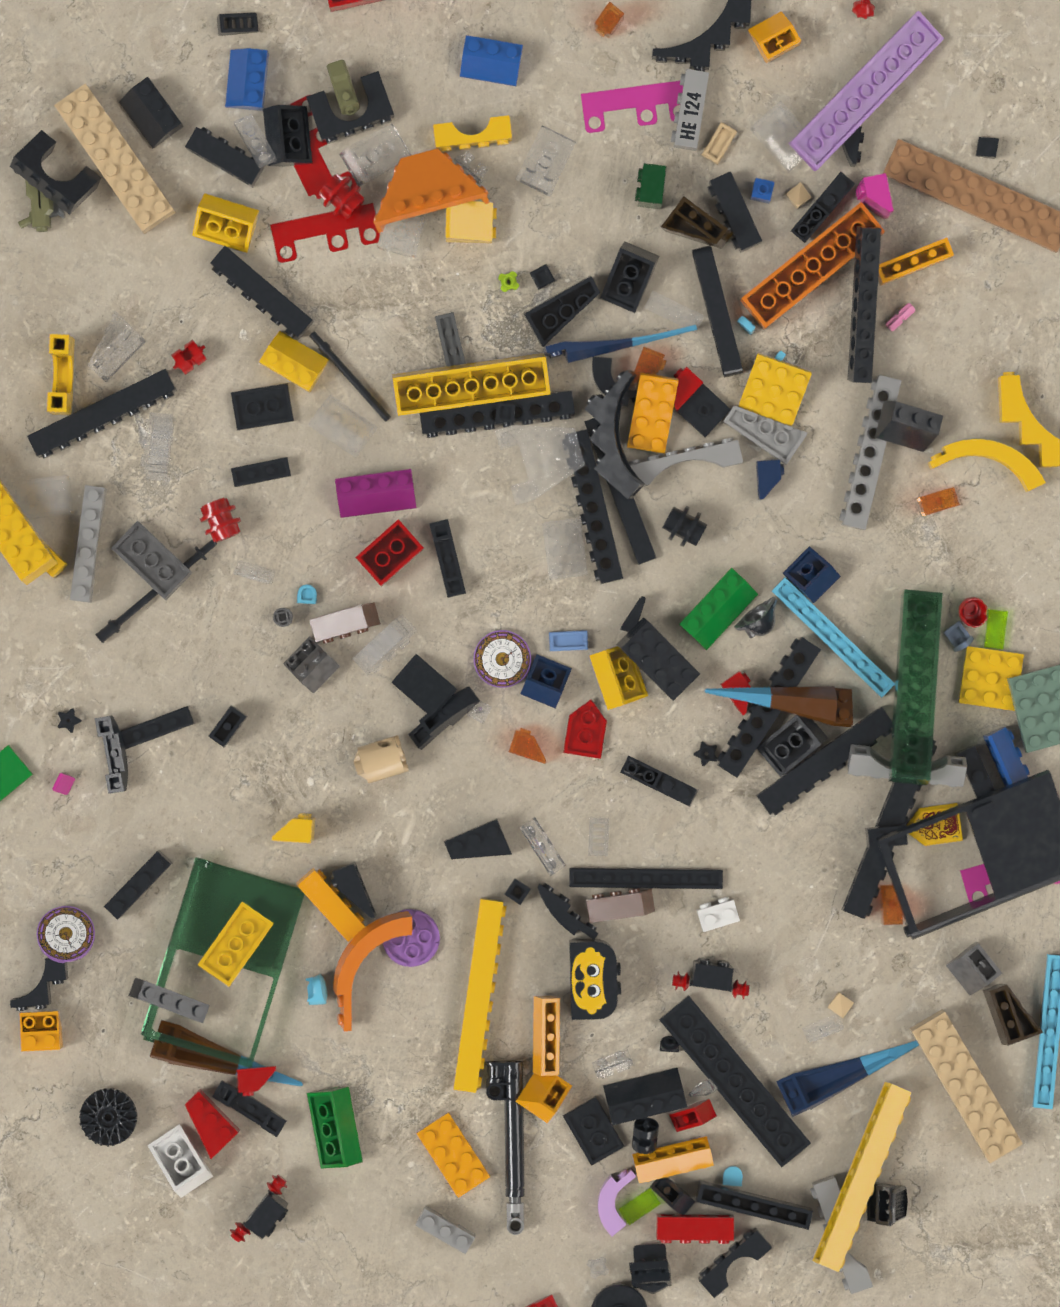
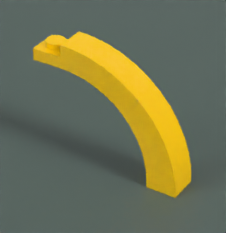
M970 439L951 443L942 447L945 455L942 456L940 452L930 457L932 461L928 462L930 469H933L960 457H985L997 461L1011 470L1019 479L1026 492L1046 483L1035 465L1023 454L1012 447L991 440Z

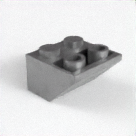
M310 636L283 663L313 694L340 667Z
M976 941L946 965L969 995L986 987L1002 974Z

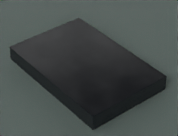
M288 383L231 392L237 431L294 422Z
M417 654L412 657L391 682L431 718L435 717L458 690Z
M596 1096L563 1115L591 1166L625 1147Z

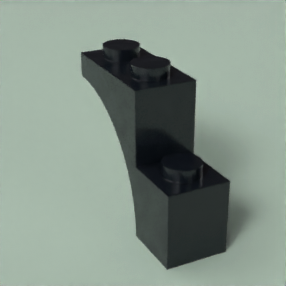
M48 957L45 958L44 973L38 985L29 994L11 999L10 1007L16 1008V1011L28 1010L27 1007L35 1006V1009L47 1008V1005L51 1004L50 981L54 985L63 984L64 980L68 979L67 962L59 963Z

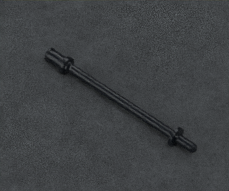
M212 539L201 549L196 546V553L183 564L189 569L201 558L206 561L207 557L205 555L217 543ZM152 589L116 620L110 619L108 624L95 634L97 638L104 643L114 633H119L121 625L157 596L158 593Z

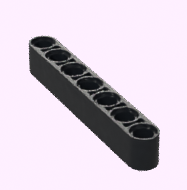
M708 245L693 249L692 255L723 376L726 378L743 373V368L712 247Z

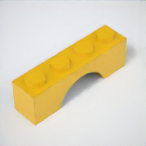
M509 115L490 117L487 127L476 135H466L459 132L452 122L433 124L436 149L438 148L442 153L452 151L451 148L468 150L471 149V146L478 145V148L489 147L491 143H497L498 146L507 145L509 141H512Z

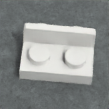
M728 896L718 899L719 903L713 905L710 902L699 905L700 909H697V914L703 932L740 921L734 899H729Z

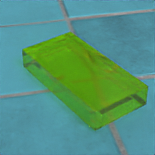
M988 609L984 639L985 648L1004 649L1008 611Z
M649 1187L620 1207L619 1211L627 1223L631 1225L659 1206L661 1202Z

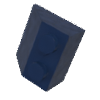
M810 546L783 572V575L813 603L841 577L833 566Z
M536 654L520 694L556 709L572 668Z

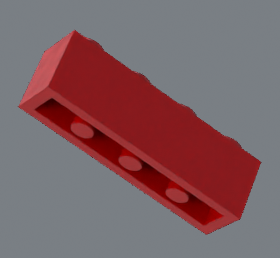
M656 1214V1239L660 1240V1243H672V1240H680V1243L688 1244L691 1243V1240H699L701 1244H709L710 1241H718L719 1244H729V1241H734V1216Z

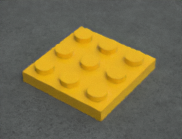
M757 353L738 407L792 426L812 372Z
M966 647L958 703L1015 711L1007 678L1021 675L1024 654Z

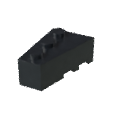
M497 818L444 841L451 859L512 855Z

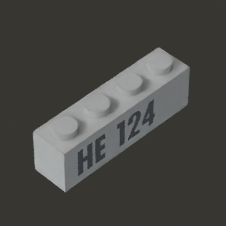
M686 69L685 74H681L680 85L683 86V91L678 93L677 98L680 110L675 112L674 117L677 129L672 131L671 136L674 148L697 150L709 72Z

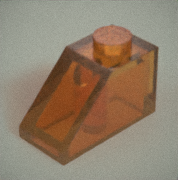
M609 2L594 23L595 31L602 37L610 38L623 22L625 14Z
M643 347L634 370L637 376L631 385L639 382L640 372L657 375L659 370L663 371L667 360H664L665 354Z
M954 487L917 498L922 516L960 505Z
M520 728V731L515 730L509 752L545 764L546 759L535 737L530 735L531 731Z
M880 885L881 924H903V913L893 885Z

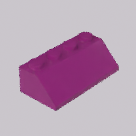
M411 469L335 479L341 518L417 508Z

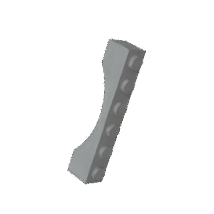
M732 437L723 439L722 444L715 445L714 442L703 444L704 448L696 450L694 446L685 448L684 453L677 454V451L666 453V457L663 458L655 455L647 457L648 461L640 463V460H634L628 463L636 475L645 483L644 486H648L663 470L683 461H707L724 468L741 464L743 459L738 440L733 441Z
M85 485L70 600L92 603L97 545L105 507L106 488Z
M852 744L848 759V774L854 776H871L876 779L888 778L894 781L906 780L912 783L923 782L931 785L941 784L950 787H963L967 770L966 757L946 755L929 763L903 764L884 758L870 746Z
M834 1175L812 1182L813 1188L810 1189L814 1200L818 1199L820 1205L817 1206L819 1216L825 1219L824 1230L840 1193ZM847 1251L845 1264L839 1271H843L845 1277L842 1279L845 1290L849 1289L850 1293L854 1294L873 1287L866 1266L857 1261Z

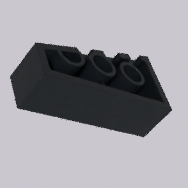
M588 276L524 312L523 315L541 347H544L556 336L562 328L600 294V291L592 276Z

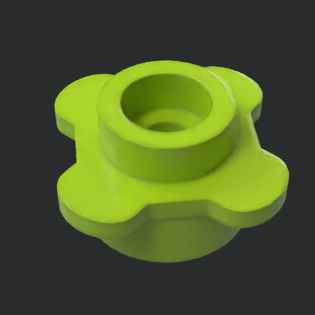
M511 271L509 274L501 273L498 279L502 285L501 291L507 292L508 290H517L519 288V283L516 281V272Z

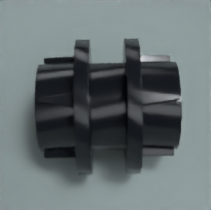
M687 505L683 511L673 507L662 527L671 533L668 538L672 541L675 535L683 539L680 544L682 547H684L686 542L696 546L707 527L706 523L699 520L701 513L698 512L695 517L687 514L690 508Z

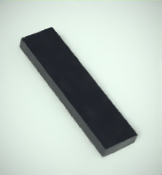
M186 706L120 732L126 750L195 723L189 707Z

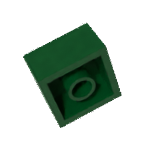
M644 163L643 167L639 168L637 182L640 183V187L636 188L635 201L638 202V207L661 209L667 166Z

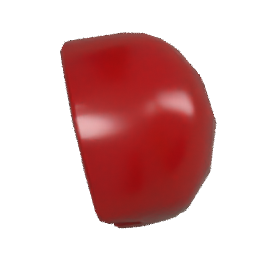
M969 597L960 604L959 617L968 626L980 627L988 619L986 615L988 608L981 599Z

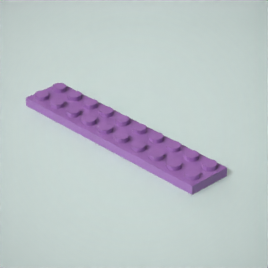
M920 11L915 12L788 144L813 171H817L944 38Z

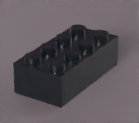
M644 617L616 644L672 701L700 675Z

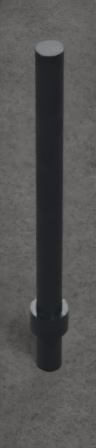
M315 331L312 332L309 337L319 347L318 350L331 360L385 422L388 421L391 416L330 349L331 346L324 342Z

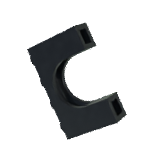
M379 71L360 77L368 99V106L365 113L356 120L345 121L336 117L330 108L324 90L306 96L322 143L330 144L336 142L338 137L345 136L347 138L355 135V131L360 129L367 131L374 128V124L381 123L383 125L392 121L391 118H394V113Z
M41 130L13 157L10 168L27 180L31 186L42 192L46 198L57 204L61 210L70 215L97 189L101 177L88 166L69 181H58L49 177L44 172L41 163L53 152L56 141Z

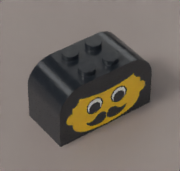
M601 939L569 940L572 1020H593L609 1017L617 1007L618 995H621V983L617 981V975H621L620 962H617L612 946Z

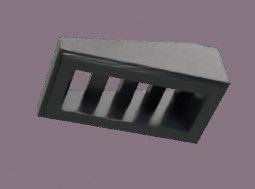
M257 13L219 14L217 16L218 36L259 32ZM247 18H251V28H248ZM240 19H243V28H240ZM226 20L228 29L224 28V21ZM232 20H235L236 28H232Z
M645 597L639 598L620 630L629 632L639 622L646 600Z

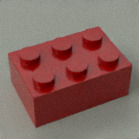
M398 519L355 558L382 587L423 551L424 547Z

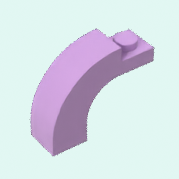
M632 1168L628 1171L627 1169L622 1170L617 1175V1180L611 1174L603 1183L598 1195L599 1217L611 1237L627 1225L626 1221L616 1210L615 1198L618 1192L636 1177V1173Z

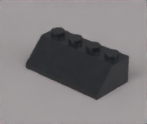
M677 1067L603 1085L612 1125L687 1108Z

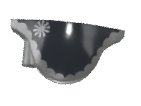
M772 597L750 610L734 628L738 631L745 630L749 638H753L756 635L764 636L770 633L776 621L774 613L777 603L776 598Z

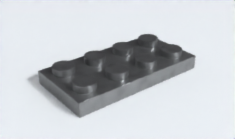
M138 520L111 548L165 600L192 574Z

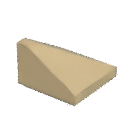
M801 182L785 194L796 209L812 198Z
M838 992L827 1008L844 1018L854 1002Z

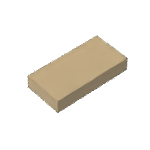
M721 122L701 156L718 165L738 131Z

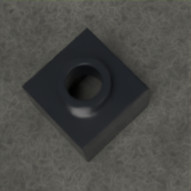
M514 878L504 895L521 905L531 888ZM517 887L521 889V893L518 895L514 893V889Z

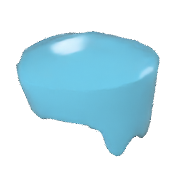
M322 974L306 978L305 980L309 981L307 986V1002H309V1005L326 1004L328 996L327 984Z

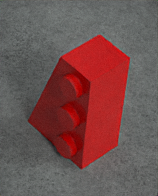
M201 1089L185 1103V1107L210 1159H212L239 1133L240 1129Z

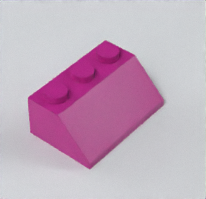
M886 173L864 177L858 184L857 189H855L857 200H860L867 209L882 219H888L894 210Z

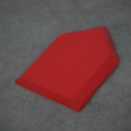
M589 700L569 715L563 753L601 759L607 720L592 700Z

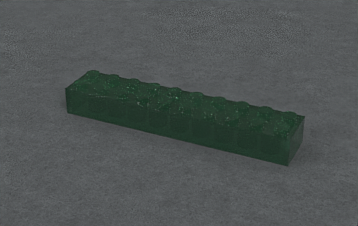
M904 589L901 595L889 782L928 785L931 779L943 593Z

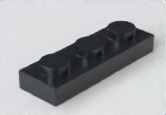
M288 457L231 468L234 487L291 476Z

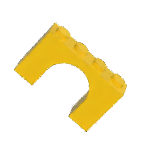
M50 334L49 354L53 358L52 392L47 394V412L52 415L69 416L72 414L75 339L65 334Z

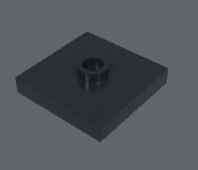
M702 384L677 413L705 438L731 409L708 387Z

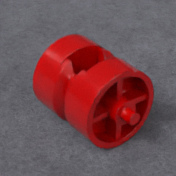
M192 339L184 345L183 350L178 349L171 354L175 360L173 369H181L187 375L194 370V365L199 366L207 360L202 353L206 347L204 345L201 347L200 345L197 346Z

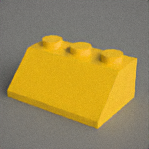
M204 193L197 208L192 236L247 253L256 227L259 210Z
M279 331L268 345L259 363L310 393L329 359Z
M618 646L589 656L608 710L648 696L639 667Z
M300 813L274 834L272 841L312 843L314 841L315 818L311 817V814Z

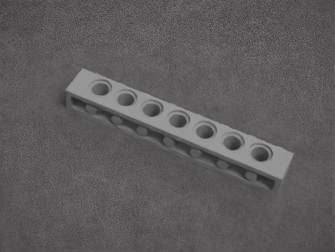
M878 375L877 379L872 381L871 390H874L872 398H868L866 408L869 409L868 416H864L862 427L865 429L863 435L859 436L857 446H860L859 454L855 453L853 464L856 466L854 472L850 473L848 483H851L850 491L846 490L844 502H847L845 510H841L839 518L843 526L866 530L887 441L881 439H872L869 436L870 429L877 430L879 420L874 418V411L882 410L883 402L878 398L879 392H885L888 395L887 401H897L902 380ZM867 447H870L874 450V456L872 458H869L865 455V449ZM862 466H867L870 469L868 476H863L860 473ZM859 484L865 487L863 495L856 493V486ZM853 503H858L861 506L860 513L855 514L852 512L851 506Z

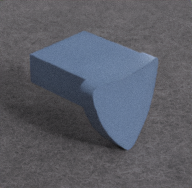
M960 621L943 632L953 645L955 652L968 647L974 640L973 636L969 635Z

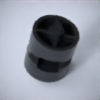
M649 1117L635 1120L632 1138L633 1150L641 1154H650L657 1149L659 1124L656 1120Z

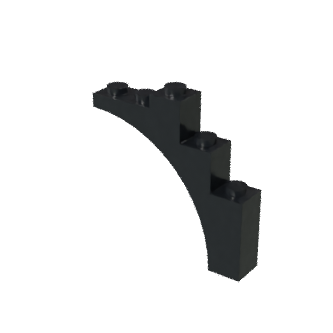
M728 0L723 12L708 30L695 39L678 46L653 48L652 60H656L657 63H667V60L675 61L676 64H686V61H689V69L703 72L709 70L711 47L716 51H725V48L730 46L731 26H734L735 29H746V26L750 25L752 0Z
M632 370L622 371L616 379L618 381L615 385H611L604 392L605 397L602 394L591 396L585 408L601 424L592 430L591 433L593 435L590 437V440L606 454L599 457L596 461L598 465L594 469L627 499H633L645 485L626 459L619 432L622 403L627 390L637 376Z

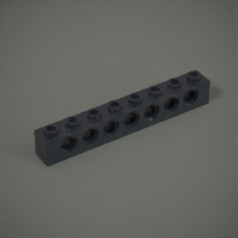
M857 226L847 378V380L853 383H872L881 228Z
M572 391L500 401V403L516 404V407L522 410V415L515 418L514 423L522 422V425L533 424V420H541V423L551 422L552 418L560 417V420L571 419V415H575ZM497 402L420 413L422 434L427 435V438L438 437V433L445 432L446 436L456 435L457 431L465 430V433L476 432V428L484 427V430H493L496 425H503V428L514 427V423L495 422L492 413L496 410ZM552 402L560 405L558 412L550 411L549 405ZM532 405L540 406L541 412L538 415H533L530 412ZM477 412L484 415V420L480 423L473 420V415ZM457 415H462L465 418V422L462 425H456L454 418ZM437 418H444L446 425L438 428L435 425V421Z
M588 430L565 434V439L562 440L564 451L568 450L570 458L566 459L569 470L573 469L574 476L571 477L573 488H577L579 495H576L578 507L582 506L583 514H580L582 525L587 526L588 532L584 534L587 544L591 543L592 547L589 555L591 563L595 562L597 570H593L595 579L600 581V585L621 580L623 575L599 475L594 469L596 463ZM577 446L584 449V454L581 457H577L573 453V449ZM580 465L588 467L589 472L587 475H580L578 473ZM584 484L592 485L593 492L591 494H585L582 491ZM590 502L597 504L598 509L594 513H590L587 510V504ZM594 521H599L602 524V529L598 532L593 531L591 528V523ZM602 539L606 542L607 546L604 550L596 548L597 540ZM608 558L611 561L610 568H602L600 565L601 559Z
M800 637L799 640L796 638L790 646L792 649L790 654H785L779 664L782 666L779 671L775 670L770 676L769 680L771 683L768 687H774L775 685L797 687L821 649L803 637ZM796 653H801L804 656L801 664H797L794 661ZM786 669L793 671V677L790 680H786L783 676V672ZM753 703L748 710L750 713L747 720L742 719L737 727L740 729L736 736L732 735L727 742L729 745L726 752L722 750L716 759L718 761L717 766L738 778L781 710L772 708L771 711L765 712L762 705ZM755 717H759L762 720V725L759 728L752 726V720ZM744 733H749L752 737L751 742L748 744H744L741 741ZM734 749H738L741 752V757L738 760L731 758V752Z

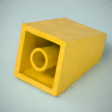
M471 201L446 208V242L492 243V239H496V227H493V219H497V208H493V203L491 202L485 204L479 201Z

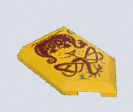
M958 803L919 808L906 826L955 807ZM954 815L912 832L910 835L924 846L963 841L960 815Z

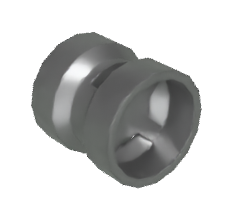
M286 608L277 609L273 614L274 623L280 627L289 626L293 621L292 612Z

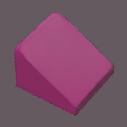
M64 772L59 773L52 788L53 791L68 795L75 778Z

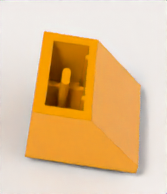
M782 11L748 29L765 63L776 59L801 43L795 28Z
M59 1011L20 1013L21 1052L60 1050L63 1048Z
M533 1073L516 1102L548 1123L559 1109L572 1085L557 1075L540 1076Z

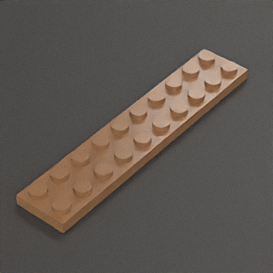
M897 140L883 174L886 173L888 178L1050 251L1058 252L1060 248V211L905 141Z

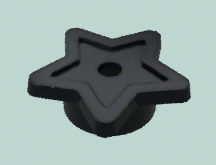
M71 708L67 713L58 712L61 720L57 726L59 729L67 728L70 733H73L74 726L82 722L81 719L75 716L74 708Z
M702 741L700 750L696 751L693 755L701 759L702 766H705L709 761L717 762V757L714 754L717 745L708 746Z

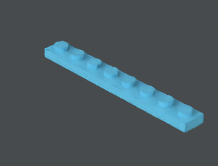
M785 577L772 590L802 622L881 698L895 685L886 674Z
M1047 954L1040 1029L1043 1033L1039 1034L1032 1107L1053 1109L1060 1038V955Z

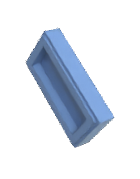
M587 630L549 632L550 651L588 650Z

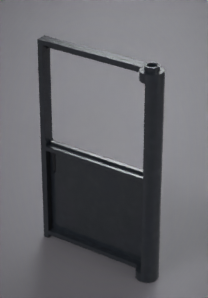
M1048 769L876 838L905 919L906 926L903 927L906 937H911L912 940L1060 881V799ZM966 812L993 893L916 924L892 859L888 842L959 813Z

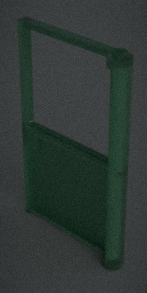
M195 857L156 985L166 988L177 950L180 949L204 956L241 902H244L273 922L274 925L243 969L272 977V986L248 1059L154 1031L153 1027L159 1007L152 1004L149 1005L140 1034L144 1036L143 1040L154 1043L156 1039L252 1068L305 896L302 890Z

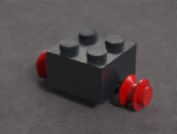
M698 958V961H693L691 979L687 972L682 976L679 971L677 975L673 974L672 986H675V990L678 987H682L683 991H686L689 986L732 991L734 998L737 995H741L743 1000L745 996H749L750 985H747L746 980L743 984H739L737 979L732 986L734 968L728 961L717 960V963H711L710 959Z
M279 1174L277 1176L272 1175V1183L267 1182L268 1193L246 1222H236V1229H230L232 1233L230 1236L235 1241L245 1242L244 1236L246 1234L251 1235L250 1231L261 1239L265 1236L269 1237L277 1226L275 1224L276 1221L281 1222L286 1216L288 1203L278 1196L282 1195V1187H288L285 1184L287 1181Z

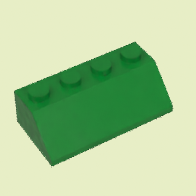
M730 568L678 625L705 650H708L755 599L758 593L733 568Z
M349 1086L307 1093L321 1169L345 1168L362 1163V1153Z

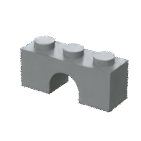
M426 1205L416 1221L417 1227L464 1254L467 1253L475 1239V1233L461 1225L451 1223L442 1214Z

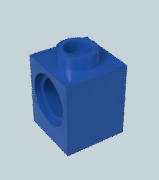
M756 178L750 200L769 204L775 182Z

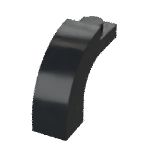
M593 357V380L597 389L605 397L604 392L607 388L615 385L611 374L612 358ZM627 390L622 406L628 407L629 399H632V403H635L637 390Z

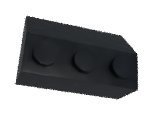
M146 77L132 87L119 101L152 149L184 127L149 77Z
M274 105L264 108L263 116L268 166L285 167L312 164L307 106Z
M884 400L875 438L924 452L939 435L943 415L897 401Z

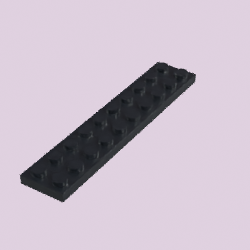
M689 995L659 1019L781 1168L811 1144Z

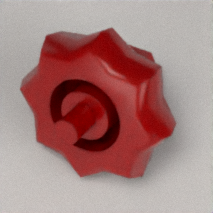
M859 0L853 3L852 12L856 14L857 18L867 19L874 16L875 6L870 0Z

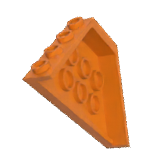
M438 148L401 158L398 165L394 168V176L388 183L387 193L382 198L380 210L374 217V225L378 233L384 231L386 224L478 199L488 204L490 203L487 197L488 192L482 185L479 187L470 174L466 175L458 163L454 164L446 152L442 153Z

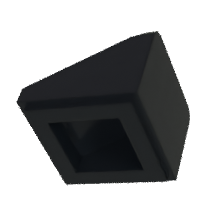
M979 137L975 156L995 159L999 139Z

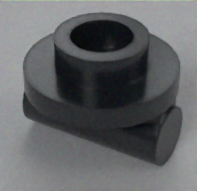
M665 1036L660 1041V1052H679V1043L673 1036Z

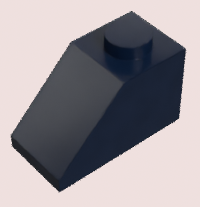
M780 460L756 462L758 500H763L781 480V476L784 475V464H780Z

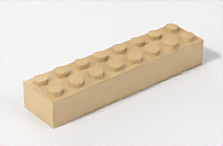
M86 83L54 105L144 234L176 213Z
M941 1009L909 1028L986 1160L992 1163L1023 1144L946 1012Z

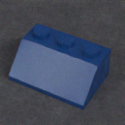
M466 35L460 77L516 87L523 45Z
M246 48L230 51L225 108L263 111L269 59L268 50Z
M1001 727L983 735L1004 786L1028 777L1027 775H1030L1026 764L1023 765L1020 760L1022 757L1018 746L1015 747L1012 742L1014 736L1010 729L1007 730L1006 727Z

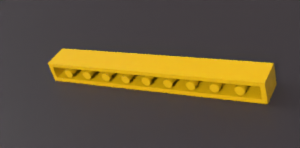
M480 899L453 1090L476 1093L477 1088L481 1089L482 1077H479V1070L484 1069L485 1058H481L482 1050L486 1051L488 1039H484L485 1031L489 1032L490 1020H487L488 1012L492 1013L493 1001L489 1000L490 993L495 992L496 982H492L493 974H497L498 963H495L496 955H500L501 944L497 943L498 936L503 935L504 925H500L501 917H505L507 907L503 906V901Z
M884 1082L812 1261L837 1272L843 1268L845 1256L852 1247L853 1236L860 1227L859 1221L861 1216L867 1210L868 1199L874 1192L876 1179L881 1175L882 1164L889 1155V1147L896 1138L897 1127L903 1120V1112L910 1103L912 1092Z

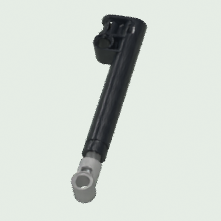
M486 1061L485 1065L488 1066L486 1095L491 1100H504L505 1196L509 1197V1202H507V1230L512 1235H519L524 1230V1202H521V1197L525 1196L524 1107L518 1104L516 1100L523 1090V1061ZM490 1087H499L500 1093L498 1095L490 1094ZM515 1220L521 1223L520 1228L516 1230L510 1227V1223Z

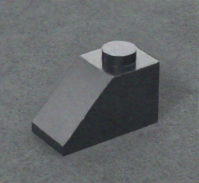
M669 1177L656 1179L650 1186L657 1195L682 1216L696 1202Z

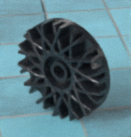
M103 1088L93 1092L84 1101L79 1112V1124L85 1136L89 1140L94 1141V1144L107 1147L121 1144L128 1139L135 1130L138 1119L137 1109L133 1100L125 1092L115 1088ZM110 1114L112 1119L106 1120L105 1115Z
M613 1283L604 1289L602 1288L596 1294L591 1307H647V1304L642 1294L631 1285Z

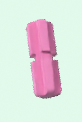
M907 303L898 311V315L895 314L886 322L887 328L890 331H894L903 323V319L906 320L915 312V308L910 303Z

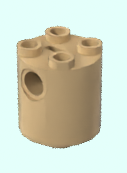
M398 735L357 748L358 751L354 759L355 769L358 775L368 781V784L409 771Z

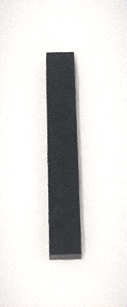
M595 418L584 421L591 437L593 435L591 433L592 430L601 424ZM592 442L598 459L603 454L606 455ZM607 481L638 565L656 559L634 498L627 499Z
M569 868V887L723 889V870Z

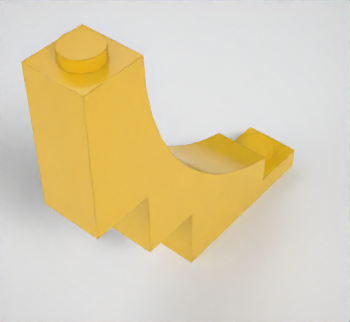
M1003 372V376L998 377L1000 423L1019 422L1020 445H1039L1040 468L1060 467V439L1048 432L1031 413L1023 396L1020 375H1015V372Z

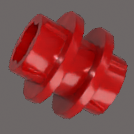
M339 174L333 175L319 192L320 196L325 200L323 206L327 208L332 204L336 207L333 215L338 216L341 214L345 219H349L364 202V197L359 193L361 187L358 185L353 189L349 187L348 184L351 178L348 176L343 179Z
M227 498L212 501L200 508L203 515L200 518V522L208 521L210 529L204 532L206 535L211 534L214 542L226 540L241 532L238 526L241 519L240 517L233 519L231 511L235 510L236 507L235 505L230 506Z

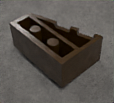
M684 196L661 226L665 232L719 249L723 248L733 234L728 228Z
M998 984L983 990L1002 1045L1009 1046L1043 1033L1007 984Z

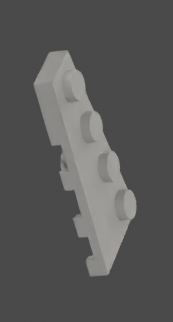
M735 405L723 421L785 465H787L808 434L805 431L795 429Z

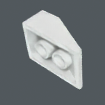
M180 1124L148 1145L174 1192L181 1198L213 1177L205 1161Z

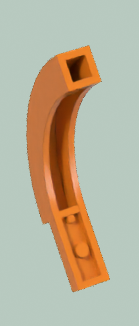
M409 911L393 913L370 923L356 934L344 949L338 961L333 979V991L336 995H339L337 997L338 1007H340V1014L337 1015L338 1025L342 1027L344 1032L352 1031V985L360 964L380 944L396 937L412 935V916Z

